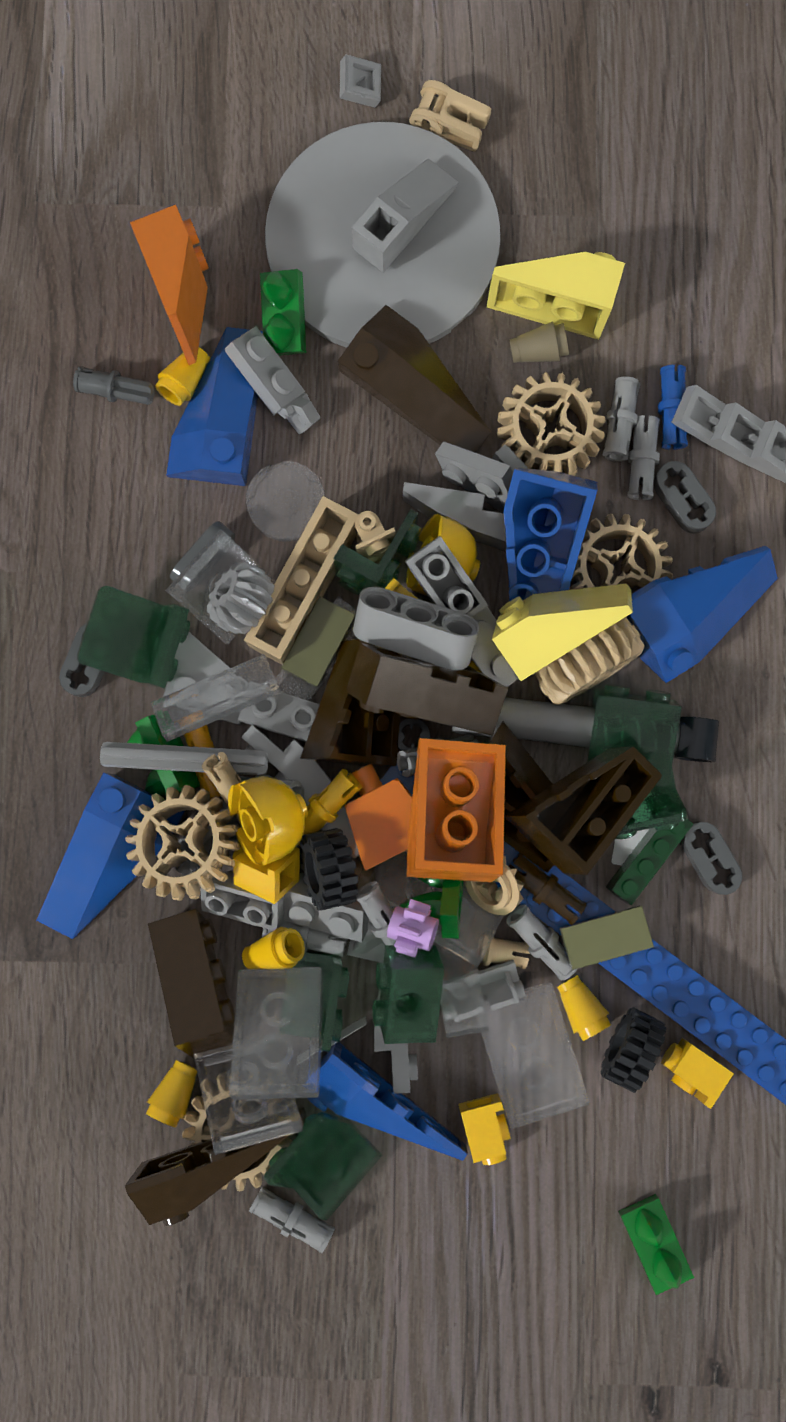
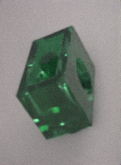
M385 945L383 963H377L376 985L377 989H381L380 1000L373 1001L372 1017L374 1026H380L385 1044L436 1042L445 969L436 945H432L430 951L418 948L416 958L395 952L396 947L394 945Z

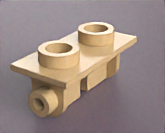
M361 512L355 520V528L358 532L356 536L358 543L356 545L357 562L359 566L367 562L370 566H374L391 557L390 551L395 549V529L393 527L385 531L379 517L374 512Z

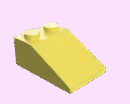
M580 252L497 266L492 274L487 308L542 324H548L552 321L554 325L564 323L565 330L599 340L612 310L625 263L617 261L612 255L603 252L594 254Z
M627 584L532 594L525 600H522L520 596L516 597L499 610L501 615L498 616L492 641L520 681L633 613L631 589Z

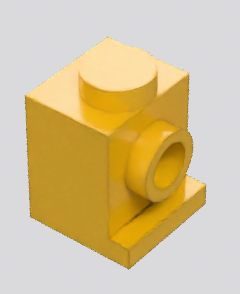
M241 844L240 850L233 853L232 858L235 860V867H233L234 885L273 904H276L299 882L300 849L297 847L287 856L263 865V862L260 864L253 863L244 852Z
M684 1038L681 1039L679 1044L673 1043L661 1060V1064L674 1073L671 1081L690 1095H693L697 1089L694 1096L710 1109L734 1075L730 1070Z
M496 1093L459 1103L473 1163L482 1161L483 1165H494L506 1160L507 1156L503 1141L509 1140L511 1137L505 1115L500 1114L496 1116V1112L504 1110L499 1094Z

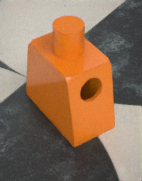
M372 764L351 773L362 785V788L358 791L360 797L345 805L365 871L408 850V831L412 805V795L401 780L396 778L383 785Z

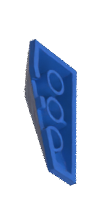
M226 327L172 435L167 477L246 486L258 394L227 355L225 348L233 340L249 331V329Z
M525 468L514 469L503 510L506 532L509 601L519 596L522 600H525L532 594L569 590L598 491L596 481L557 471Z
M762 546L724 558L721 564L708 569H703L701 566L688 569V575L673 580L665 576L653 580L632 594L633 613L626 616L631 625L636 627L641 635L640 639L645 645L642 653L639 655L640 659L665 683L699 663L778 579L771 549L767 546Z
M105 772L102 774L82 813L36 921L74 939L109 905V902L137 877L133 874L132 869L139 861L128 860L126 856L129 851L136 849V845L127 843L125 837L137 835L138 829L130 825V820L137 819L142 821L144 815L140 812L139 806L144 804L153 808V794L114 774ZM185 811L178 812L167 820L177 826ZM157 833L155 839L156 857L163 844L159 833Z
M339 1041L330 1047L305 1080L303 1088L308 1091L306 1094L307 1099L324 1112L329 1108L337 1115L462 1161L468 1155L466 1144L406 1095L403 1093L394 1094L391 1083Z

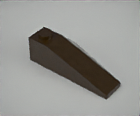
M387 305L359 330L337 361L339 371L440 446L444 441L476 453L491 433L420 330Z
M302 1107L141 1162L125 1185L127 1195L149 1225L163 1221L164 1226L181 1222L189 1217V1211L195 1209L302 1127L306 1119L305 1109Z

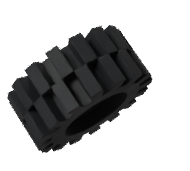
M338 828L305 834L300 841L302 848L300 849V857L303 860L300 863L301 870H304L305 874L303 877L304 883L308 885L309 897L312 896V903L319 911L352 904L357 900L358 888L356 883H358V876L354 872V869L357 867L355 861H352L351 855L353 851L351 846H347L348 839L346 835H343V831Z
M634 1007L630 1008L627 1014H624L621 1018V1024L616 1026L614 1036H611L609 1048L606 1049L604 1054L606 1058L601 1064L602 1070L600 1072L602 1077L633 1093L640 1090L643 1082H646L649 1078V1071H653L656 1065L654 1063L656 1057L660 1056V1046L665 1040L663 1035L666 1033V1024Z

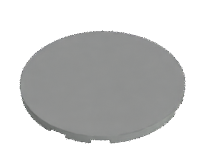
M369 122L342 128L326 135L309 146L291 163L277 184L269 204L265 226V245L271 272L298 269L303 272L305 325L321 337L347 348L359 330L387 305L416 326L430 344L451 333V330L467 316H470L482 301L490 286L492 274L498 261L500 222L493 194L485 178L469 157L458 147L439 135L417 126L395 122ZM429 158L458 181L459 185L386 271L382 273L353 249L351 227L379 195Z

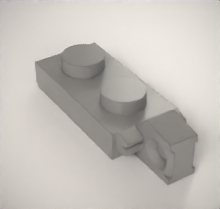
M257 326L233 340L225 348L227 355L273 416L278 413L284 419L287 418L299 435L321 418L305 390Z

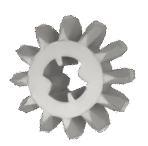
M236 562L231 565L229 571H223L221 579L215 582V588L209 594L210 602L207 605V612L210 614V619L227 632L231 631L234 634L241 633L244 635L248 633L252 626H258L259 619L266 615V609L273 601L271 595L274 592L275 585L271 582V578L265 575V572L257 566H251L246 562L241 564Z

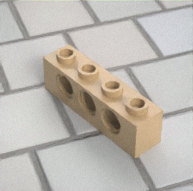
M324 496L321 498L274 584V592L271 595L273 601L268 605L266 615L259 619L258 626L251 627L244 638V641L250 648L283 665L319 596L323 598L357 536L355 520L359 514Z

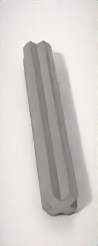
M104 742L100 749V762L104 767L204 772L202 769L203 762L213 754L216 755L220 762L217 755L219 752H224L237 774L263 776L268 770V753L258 750Z

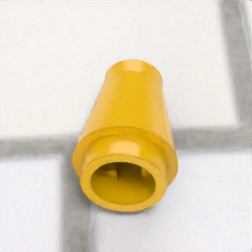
M199 347L196 363L188 365L185 355L182 353L158 374L159 381L155 385L161 396L177 406H181L184 401H190L206 365L210 361L208 354Z
M278 927L250 946L245 947L242 952V960L246 968L251 971L293 968L304 956V941L300 933L295 929Z
M578 975L557 987L573 1033L578 1032L582 1041L589 1039L612 1025L607 1018V1015L610 1013L585 983L581 981Z
M176 1060L173 1067L170 1068L148 1099L147 1103L150 1106L146 1114L157 1121L176 1128L180 1118L184 1119L198 1069Z

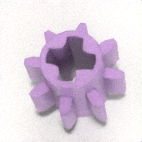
M410 899L408 908L396 906L387 930V938L396 940L394 947H396L395 952L416 958L418 948L430 951L439 925V919L430 917L431 905Z

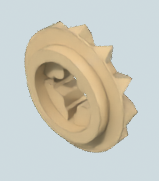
M503 856V875L493 882L464 881L466 889L475 903L491 914L507 915L523 900L520 891L524 884L515 878L517 869H510L506 865L505 856ZM496 882H499L501 887L497 888Z

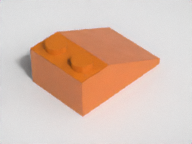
M173 205L132 221L130 224L187 363L192 365L197 361L208 290L202 272L208 270L209 267L201 247L193 248V245L200 242L191 219L183 221L177 206Z
M419 739L408 831L407 877L493 882L503 875L506 745Z

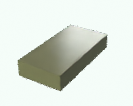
M319 596L281 666L282 670L318 688L351 628L356 615Z
M640 905L574 923L573 925L560 927L572 970L654 947L643 907Z

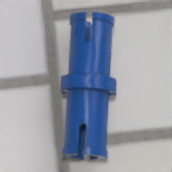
M675 364L660 368L662 401L658 404V413L662 415V448L667 450L671 448V444H673V450L683 449L688 446L687 432L671 423L686 390V367L683 365H678L677 371H675Z

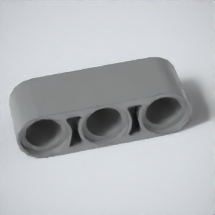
M368 587L360 592L353 633L358 639L366 643L446 669L462 670L470 664L479 633V624L475 619L466 614L385 588Z

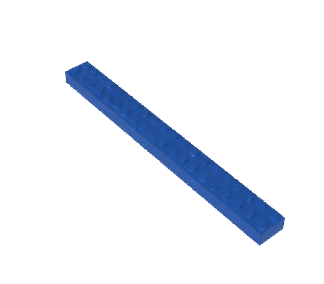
M397 765L391 766L381 779L382 784L384 785L399 778L413 796L415 774L405 777L402 775L403 771H399ZM504 842L503 856L506 857V865L509 866L511 864L525 874V871L513 863V859L519 852ZM537 866L547 875L554 874L559 878L557 883L587 903L582 914L570 905H566L579 917L575 923L616 912L556 866H553L548 873ZM496 882L497 888L501 887L500 883ZM522 887L520 893L523 900L519 904L527 905L533 915L561 935L560 927L570 925L568 921L543 902L540 905L532 900L534 895ZM653 939V948L598 963L786 1105L785 1038Z

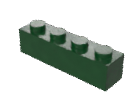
M666 807L606 885V888L622 901L632 906L693 826V823L675 808Z

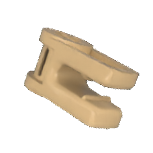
M436 80L426 81L420 91L422 99L419 107L414 109L410 116V124L433 132L452 144L476 151L482 137L480 129L486 127L491 116V108L451 89L442 82Z

